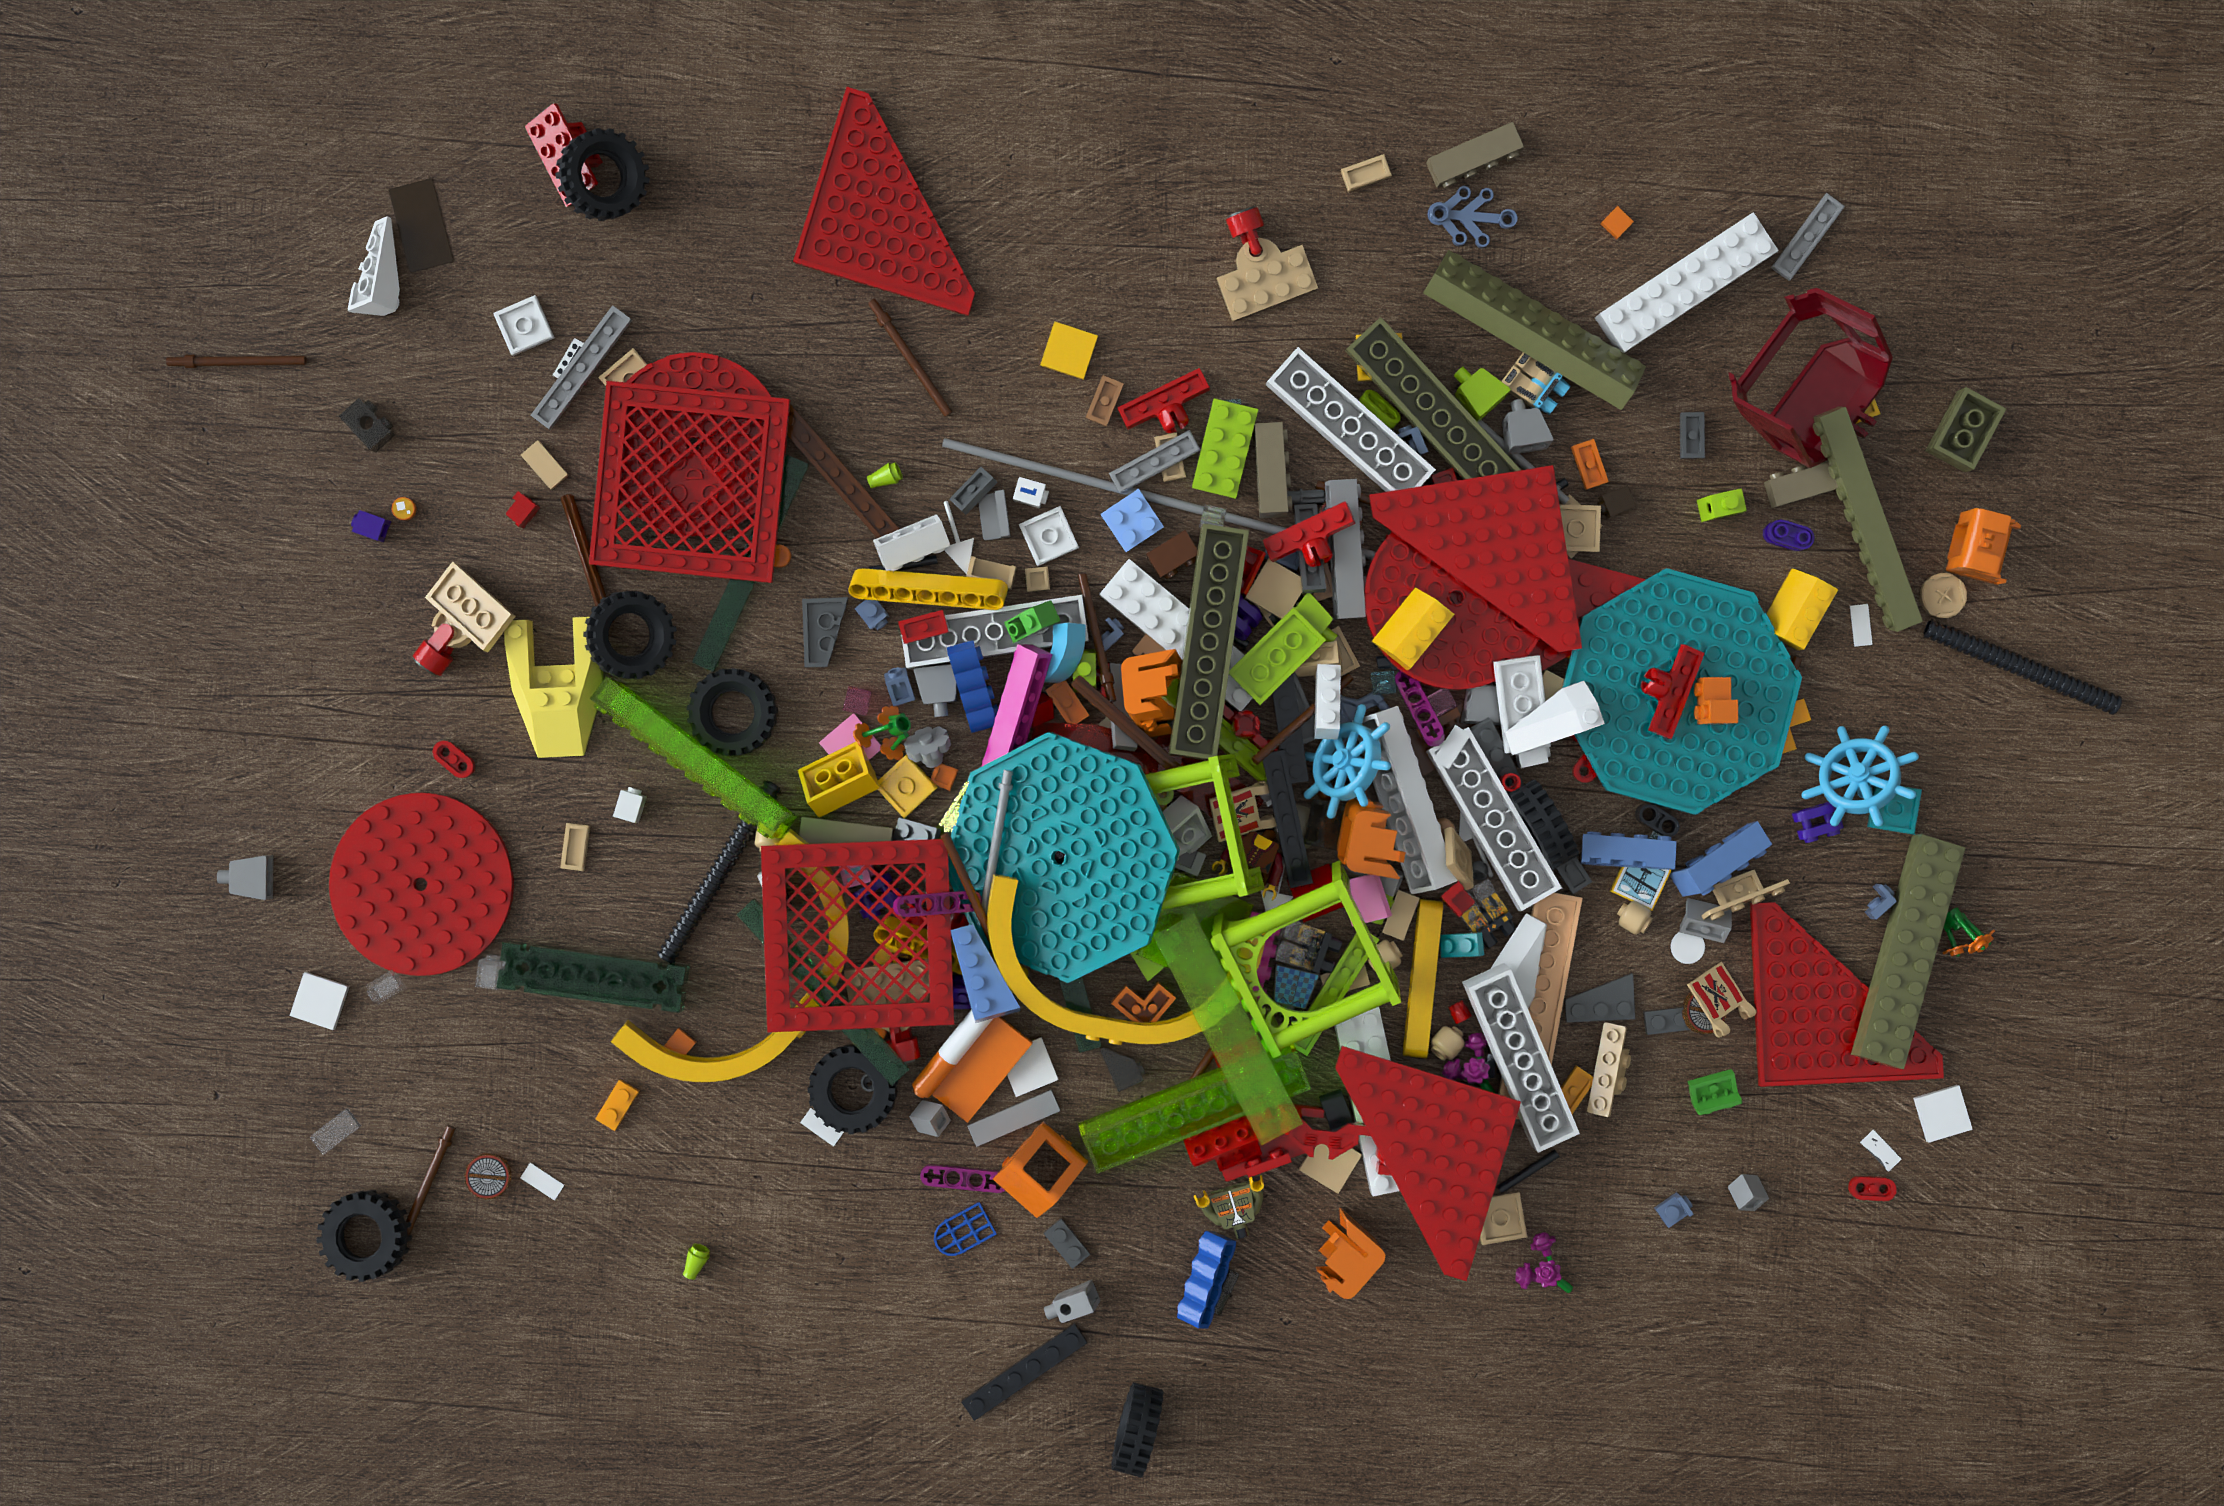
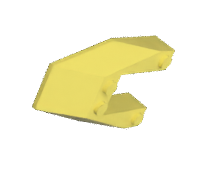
M589 617L573 618L575 660L573 665L535 666L533 621L513 620L504 631L512 692L538 758L585 755L604 688L603 671L597 663L591 660L592 656L585 648L587 641L586 637H583V632H586L587 624H585V621Z

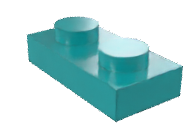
M1482 932L1441 934V958L1483 956Z

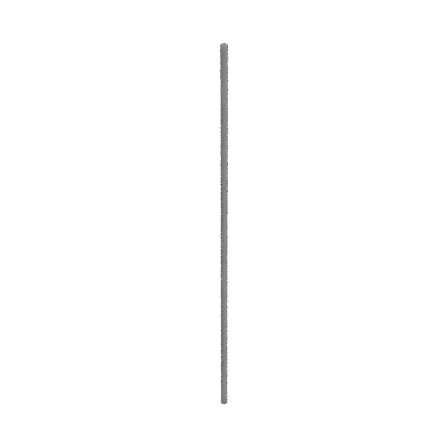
M947 438L943 440L942 447L1119 493L1114 482ZM1132 487L1121 494L1128 496L1136 491L1137 488ZM1140 490L1147 501L1271 534L1287 529ZM1361 548L1365 558L1372 560L1376 551Z

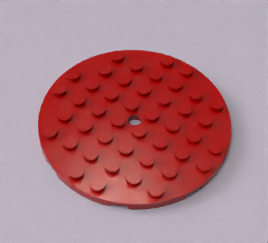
M688 352L666 356V358L646 365L626 381V383L772 397L767 388L748 370L728 359L707 353ZM629 407L628 413L632 411L635 407ZM642 408L649 417L657 411L656 409ZM638 410L630 417V420L638 427L646 418ZM666 411L667 414L671 417V419H673L679 413H681L676 411ZM662 412L652 420L659 430L669 422ZM688 413L694 421L704 415ZM685 415L675 422L682 432L692 425ZM711 415L717 424L726 418L725 416ZM708 417L698 424L705 434L715 427ZM733 417L740 426L749 420ZM731 419L721 426V429L727 436H730L738 429ZM757 420L764 427V420ZM628 422L626 436L634 430ZM754 422L743 429L751 439L760 432V429ZM648 423L640 432L648 440L656 433V430ZM672 425L663 432L669 442L679 435ZM695 427L685 435L689 441L693 438L699 440L702 437ZM718 430L708 437L715 447L725 440ZM741 432L731 439L738 449L748 442ZM637 433L627 441L634 450L644 443ZM660 435L650 443L657 453L667 445ZM763 435L760 436L756 441H754L755 445L760 449V451L762 447ZM683 438L673 445L680 455L689 448ZM704 440L697 451L704 457L713 449ZM728 442L718 450L725 459L736 452ZM626 445L624 459L632 453ZM749 445L741 452L748 462L758 455L752 445ZM648 446L637 453L644 463L654 456ZM669 448L661 455V458L669 465L677 456ZM691 451L658 478L685 513L689 512L721 485L694 451ZM716 453L706 460L713 470L723 462ZM739 455L729 462L736 472L746 465ZM635 456L625 463L632 473L642 466ZM760 458L752 464V467L757 471L758 474L760 468ZM658 459L648 465L654 475H657L665 468ZM726 465L716 473L723 482L733 475ZM749 467L739 475L746 485L756 478ZM624 468L622 473V482L627 477H629V474L624 470ZM645 469L635 476L642 486L652 479ZM737 478L727 485L733 495L743 488ZM633 479L623 486L630 496L640 489ZM758 481L749 488L756 497ZM653 482L646 488V491L652 498L663 491L656 482ZM724 488L714 495L721 506L731 498ZM747 491L737 498L744 508L754 500ZM621 492L620 499L624 502L627 498ZM643 492L633 499L640 509L650 502ZM666 494L656 501L663 511L673 504ZM712 499L701 506L708 515H711L718 509ZM734 501L724 508L731 518L741 511ZM630 502L626 505L634 514L637 512ZM653 504L643 512L650 521L660 514ZM756 504L747 510L751 517L755 514ZM676 506L666 514L673 524L683 517ZM699 509L689 516L696 526L706 519ZM722 511L712 518L718 528H721L729 521ZM743 514L734 522L740 525L748 520V518ZM641 515L638 516V518L646 522ZM664 517L654 524L656 528L662 531H666L670 527ZM685 519L677 526V529L685 536L693 527ZM709 521L699 529L704 536H709L716 532ZM730 524L722 532L731 530L734 526ZM672 530L671 532H669V533H671V534H676V535H677V533H676L674 530ZM695 532L691 536L698 537L699 535L697 532Z
M1391 532L1375 553L1368 569L1364 587L1366 619L1373 638H1375L1415 587L1438 600L1455 614L1409 670L1403 668L1381 650L1384 656L1397 669L1410 678L1425 685L1448 690L1481 687L1495 682L1494 661L1527 657L1539 641V638L1526 630L1518 622L1508 617L1489 601L1472 591L1471 588L1454 578L1442 567L1432 562ZM1457 591L1461 593L1462 602L1460 604H1453L1450 599L1452 592Z
M410 793L386 799L360 815L347 829L336 848L329 876V895L334 916L340 929L352 946L368 960L382 968L414 976L435 975L457 969L483 953L496 939V936L507 920L514 891V876L508 857V850L493 825L481 813L460 800L434 793ZM418 878H424L427 881V887L423 891L416 888Z

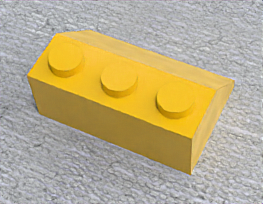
M1792 568L1766 612L1775 628L1774 634L1778 636L1780 641L1797 651L1804 650L1838 589L1817 577Z
M1415 587L1372 642L1403 668L1409 670L1455 614L1438 600Z
M857 741L798 769L807 804L819 818L880 788L875 771L863 747H860Z

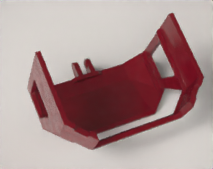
M1819 288L1807 290V293L1794 296V294L1785 296L1784 298L1790 308L1789 313L1743 375L1737 381L1734 374L1728 372L1732 386L1733 401L1741 415L1773 449L1809 468L1828 460L1822 454L1820 436H1817L1814 432L1813 423L1815 422L1813 417L1836 407H1846L1855 434L1865 439L1868 435L1867 431L1856 425L1859 419L1871 427H1874L1877 423L1874 418L1864 412L1883 388L1893 358L1874 315ZM1826 314L1849 337L1821 345L1771 414L1748 403L1747 392L1800 321ZM1854 329L1875 338L1879 348L1863 341Z

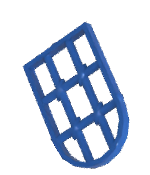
M979 1201L954 1216L946 1218L939 1224L934 1232V1242L941 1253L947 1256H956L965 1253L997 1233ZM979 1205L982 1212L968 1219L965 1212ZM962 1214L965 1219L963 1220L964 1222L951 1228L949 1221ZM984 1215L988 1223L974 1230L971 1224L973 1223L972 1221ZM946 1224L948 1228L946 1232L937 1236L939 1228ZM968 1224L971 1230L969 1231L970 1233L957 1239L955 1235L956 1230ZM990 1226L993 1233L980 1240L977 1235L979 1234L978 1232ZM951 1234L954 1239L952 1243L940 1248L937 1240ZM974 1235L977 1242L963 1249L961 1246L962 1241ZM954 1245H957L960 1250L955 1253L945 1251Z

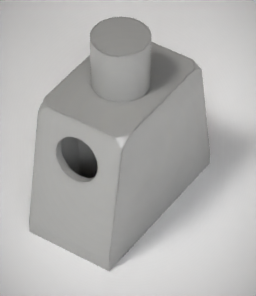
M1523 399L1512 401L1510 403L1512 412H1509L1502 421L1505 453L1513 455L1547 449L1553 442V437L1540 409H1526Z
M951 664L914 668L923 704H933L935 717L948 716L947 702L957 701L958 688Z
M1493 682L1481 687L1466 689L1461 723L1478 724L1489 717L1494 725L1501 726L1496 686H1493Z
M273 855L230 861L229 870H218L217 882L219 884H229L230 894L261 900L273 899Z
M1089 1280L1057 1294L1053 1304L1044 1307V1312L1048 1320L1058 1317L1060 1322L1064 1323L1093 1313L1101 1300L1093 1281Z

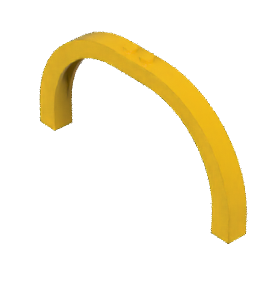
M790 828L776 845L809 843ZM818 867L801 869L810 876ZM824 867L833 876L834 873L831 868ZM821 869L812 878L820 887L830 879ZM833 880L824 889L833 899L842 890ZM822 893L819 894L825 908L831 901ZM842 894L836 902L846 910L847 904L844 894ZM833 904L825 913L835 922L843 912ZM848 913L829 932V940L845 955H847L849 943ZM828 945V952H829V951L832 949V947H831L830 945ZM834 951L826 960L837 968L844 958ZM824 963L819 976L825 981L833 970ZM844 965L838 970L840 973H842ZM835 974L827 983L834 989L840 977ZM817 979L810 990L814 992L822 983ZM824 986L816 996L825 1003L832 992ZM807 992L799 1002L803 1004L811 995ZM812 998L805 1007L822 1005ZM627 1020L615 1034L611 1043L640 1065L666 1077L691 1082H716L743 1076L757 1070L782 1053L796 1037L800 1039L806 1031L772 1032L753 1047L732 1055L696 1057L683 1055L666 1048L649 1037L631 1021Z
M993 874L987 910V928L995 962L1006 983L1017 998L1040 1018L1057 1027L1086 1035V1039L1099 1041L1100 1038L1109 1039V1043L1122 1045V1042L1137 1044L1168 1043L1188 1038L1204 1031L1228 1014L1242 998L1240 991L1236 992L1231 983L1233 977L1230 971H1228L1218 988L1204 1002L1189 1012L1168 1020L1134 1022L1083 1013L1061 1006L1042 994L1031 983L1016 957L1011 933V919L1018 879ZM1255 938L1252 942H1251L1250 939L1247 940L1248 942L1252 943L1253 945H1257V944H1258V939H1257V938ZM1265 943L1257 958V970L1261 962ZM1241 947L1236 951L1237 955L1244 959H1249L1253 956L1252 951L1248 948ZM1243 965L1246 968L1245 972L1251 971L1250 965Z

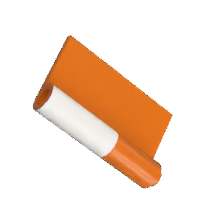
M971 1009L913 1081V1092L920 1098H929L933 1095L968 1123L1033 1042L1001 1016L975 1023Z

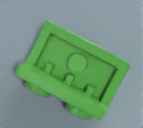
M1732 1069L1688 1081L1691 1103L1698 1115L1710 1114L1714 1111L1742 1104V1098L1737 1090L1735 1073Z

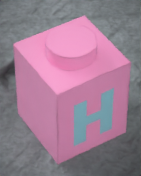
M864 865L847 867L854 874H857ZM866 868L859 878L864 883H869L873 881L872 876L876 875ZM843 869L840 874L845 887L853 876ZM855 880L848 888L861 884Z

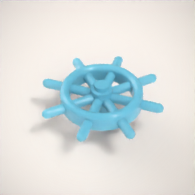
M1364 704L1358 705L1353 722L1340 724L1338 740L1322 739L1316 753H1305L1306 761L1313 762L1315 783L1304 792V798L1311 799L1319 791L1331 797L1327 810V817L1330 819L1336 816L1340 801H1347L1357 797L1359 804L1362 807H1366L1368 799L1364 791L1371 785L1378 770L1387 771L1391 768L1390 762L1381 761V745L1379 742V738L1390 729V724L1384 722L1374 731L1363 726L1362 722L1366 712ZM1361 735L1363 741L1356 746L1358 736ZM1348 737V741L1345 747L1343 740ZM1363 752H1365V759L1360 756ZM1329 764H1333L1334 766L1328 771ZM1347 775H1348V778H1349V780H1350V783H1349L1348 785L1344 786V785H1345L1346 778H1347ZM1337 776L1335 786L1333 787L1330 781Z
M1839 726L1837 733L1841 743L1829 751L1825 758L1812 753L1805 754L1806 761L1820 766V785L1803 791L1801 794L1802 798L1810 799L1824 794L1829 803L1837 808L1830 820L1832 826L1839 825L1845 812L1851 814L1870 813L1874 824L1878 827L1882 826L1883 819L1879 809L1887 805L1896 794L1908 799H1915L1916 792L1914 790L1900 786V766L1918 760L1919 755L1916 752H1911L1896 758L1894 753L1883 744L1889 733L1888 726H1882L1874 740L1867 738L1850 740L1846 728ZM1867 752L1862 763H1860L1856 753ZM1876 755L1886 761L1870 767ZM1847 756L1851 766L1848 767L1838 762ZM1890 770L1888 781L1874 776ZM1832 771L1846 775L1830 781ZM1849 785L1843 797L1834 791ZM1871 785L1883 790L1873 796ZM1857 792L1858 796L1863 798L1864 800L1852 799Z

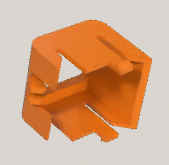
M1974 508L1961 512L1950 544L1946 571L1995 585L2006 583L2007 580L2001 578L2000 572L2012 528L2020 529L2021 525L2008 515L1985 509Z
M1176 649L1129 657L1121 665L1125 710L1133 722L1150 737L1171 734L1172 728L1168 723L1157 725V722L1173 720L1175 709L1162 699L1161 696H1167V687L1173 679L1177 678L1179 680L1182 659Z
M1358 799L1349 800L1344 809L1337 843L1338 859L1354 872L1400 879L1392 865L1387 862V860L1404 863L1406 854L1404 851L1393 850L1397 830L1385 828L1387 818L1391 814L1388 811L1379 810L1384 807L1379 802L1368 799V805L1362 807Z
M1043 1121L1011 1157L1008 1156L1002 1163L1003 1168L994 1176L993 1180L1038 1218L1061 1198L1089 1161L1071 1146L1072 1143L1070 1141H1067L1063 1135L1056 1133ZM1044 1141L1070 1163L1049 1191L1043 1188L1023 1169Z
M1339 1207L1340 1225L1347 1230V1236L1331 1221L1328 1220L1324 1224L1322 1229L1330 1235V1238L1318 1251L1327 1258L1325 1264L1328 1266L1316 1267V1270L1322 1275L1320 1278L1326 1284V1288L1330 1293L1333 1290L1340 1297L1351 1299L1382 1266L1386 1254L1375 1237Z

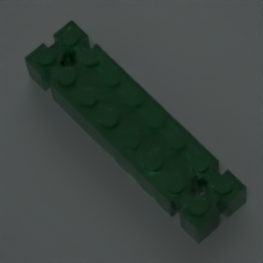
M516 941L502 943L500 961H506L505 968L500 969L498 972L496 988L515 991L524 986V992L647 1009H653L657 1007V1004L662 1005V1011L676 1013L684 1010L686 992H681V985L688 983L690 965L670 963L665 968L662 967L663 961L538 944L530 946V949H526L527 943ZM527 963V966L529 965V970L524 972L525 968L522 969V964ZM664 981L663 984H666V988L661 991V987L658 988L657 983Z

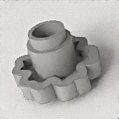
M940 726L933 729L931 727L919 729L915 732V735L909 736L904 743L908 759L914 762L922 761L929 768L939 766L943 762V753L947 752L951 746L947 730L942 729Z

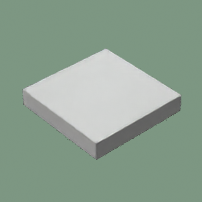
M536 295L493 313L512 356L555 338Z
M1061 506L1019 524L1037 567L1079 548Z
M304 972L290 1016L335 1030L350 986Z
M1042 1037L1032 1040V1045L1007 1074L1016 1097L1059 1080Z
M1959 1085L1913 1098L1926 1142H1933L1973 1130Z

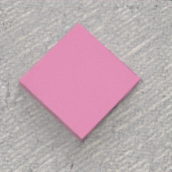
M853 713L822 739L819 744L828 754H831L856 742L853 737V731L856 730V724H862L861 720ZM873 736L869 748L862 746L869 760L880 752L881 744Z
M1367 874L1350 879L1351 895L1365 923L1392 916L1380 876Z

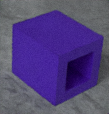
M359 510L358 514H355L352 519L351 526L353 528L351 532L384 543L391 521Z

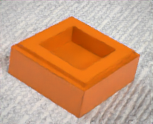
M1617 206L1600 224L1617 240L1634 221Z
M941 763L934 768L931 780L938 787L951 791L959 769Z
M678 1028L664 1046L672 1051L687 1055L697 1041Z

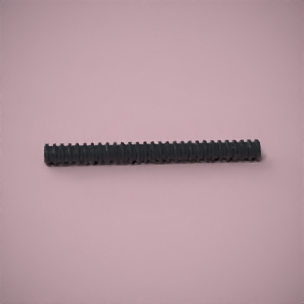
M1935 619L1928 621L1925 626L1924 638L1930 637L1931 641L1937 640V643H1943L1946 647L1950 645L1951 649L1957 648L1958 652L1963 651L1965 655L1970 654V657L1973 658L1976 656L1977 660L1983 659V662H1990L1992 666L1996 664L1997 668L2003 667L2004 671L2009 670L2011 674L2016 673L2017 676H2023L2024 679L2029 678L2031 682L2036 681V684H2042L2045 688L2049 686L2050 690L2056 689L2057 693L2062 692L2063 695H2069L2070 698H2075L2077 701L2082 700L2084 704L2089 703V706H2095L2096 709L2102 708L2103 712L2108 711L2111 715L2117 713L2121 707V696H2115L2114 693H2109L2107 690L2102 691L2100 687L2095 688V685H2089L2088 682L2082 683L2081 679L2075 680V677H2069L2066 673L2062 675L2061 671L2055 672L2054 668L2049 669L2047 665L2042 666V663H2036L2035 660L2029 661V658H2022V655H2016L2013 651L2009 653L2008 649L2002 650L2001 646L1996 647L1995 644H1989L1988 641L1982 642L1981 638L1976 639L1974 635L1969 636L1967 632L1963 634L1962 630L1956 631L1955 627L1949 628V625H1943L1940 621L1936 623Z
M764 780L763 787H759L760 792H756L755 795L757 797L751 800L753 803L748 805L749 810L745 811V816L740 818L741 822L737 823V829H733L734 834L730 835V840L725 842L726 847H722V853H718L717 856L719 858L714 860V866H710L711 871H707L706 874L708 876L702 879L704 881L703 884H699L700 888L695 891L696 895L692 896V901L687 903L688 908H684L685 913L681 914V919L676 921L677 925L673 926V932H669L668 935L670 937L666 938V943L661 945L662 950H658L657 954L663 960L675 963V957H679V951H683L684 948L682 946L686 945V940L691 938L690 933H694V927L699 925L697 923L698 920H702L701 916L702 914L705 915V909H708L710 907L709 903L714 901L713 896H717L716 891L720 890V885L725 883L724 879L728 878V872H732L733 869L731 867L736 865V859H740L739 854H743V848L748 846L746 843L751 841V835H755L754 830L757 829L759 823L763 822L762 817H766L765 813L770 810L769 806L773 805V800L778 798L777 793H781L780 787L774 783Z

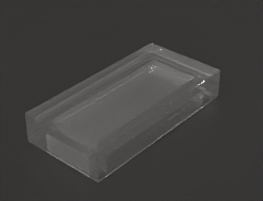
M347 1108L312 1134L310 1139L324 1155L359 1129L361 1125Z

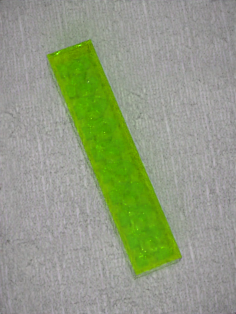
M606 676L590 699L595 702L594 707L603 714L613 716L612 721L618 726L632 730L629 733L640 742L649 743L648 748L657 755L666 756V762L675 769L684 770L686 778L694 783L703 784L702 789L712 797H720L722 799L720 803L729 810L738 811L740 813L738 817L747 824L751 823L758 826L757 831L764 837L781 839L798 817L714 752L710 751V749L702 746L698 740L620 681Z
M1195 914L1153 935L1163 958L1261 1146L1302 1125L1303 1122Z
M1294 1044L1283 1048L1281 1055L1276 1058H1272L1270 1052L1266 1053L1265 1050H1262L1080 1122L1078 1126L1083 1142L1098 1174L1311 1090V1086Z

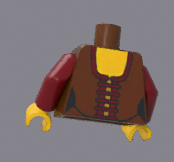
M1265 829L1262 835L1251 831L1246 836H1241L1248 869L1260 867L1264 886L1267 883L1269 884L1268 888L1263 890V898H1265L1266 891L1272 890L1274 893L1273 901L1277 897L1275 887L1279 885L1283 873L1282 855L1278 852L1279 845L1273 842L1277 835L1271 829ZM1228 845L1220 856L1221 860L1214 862L1212 865L1213 871L1219 865H1222L1223 869L1219 873L1220 876L1227 873L1228 867L1233 869Z

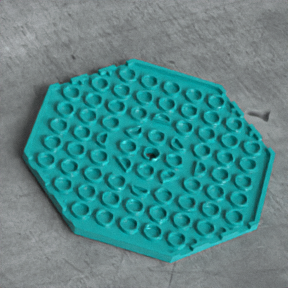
M1666 568L1581 617L1579 631L1582 649L1572 650L1562 688L1585 681L1598 703L1605 724L1574 734L1606 791L1696 815L1710 805L1731 795L1734 791L1755 781L1765 773L1779 767L1802 676L1793 665L1783 642L1775 635V628L1767 614L1763 612L1754 592ZM1681 644H1685L1705 654L1672 739H1667L1648 731L1658 705V700L1645 694L1641 689L1642 681L1646 683L1651 681L1644 677L1645 673L1651 668H1658L1669 673ZM1731 677V700H1738V723L1697 725V720L1694 717V708L1697 706L1694 684L1697 683V678Z
M1047 732L970 773L968 778L969 784L966 793L963 795L958 811L959 816L956 825L953 827L951 838L975 891L982 897L1000 795V788L998 787L999 783H1002L1004 769L1013 771L1011 780L1013 788L1009 791L996 874L1018 879L1012 911L1011 933L1019 963L1070 983L1150 944L1180 848L1140 764L1053 732ZM1057 851L1065 854L1062 864L1057 863L1055 860V853ZM948 854L949 881L954 891H965ZM960 899V904H970L971 906L969 899ZM975 911L964 912L969 925H974L988 952H992Z

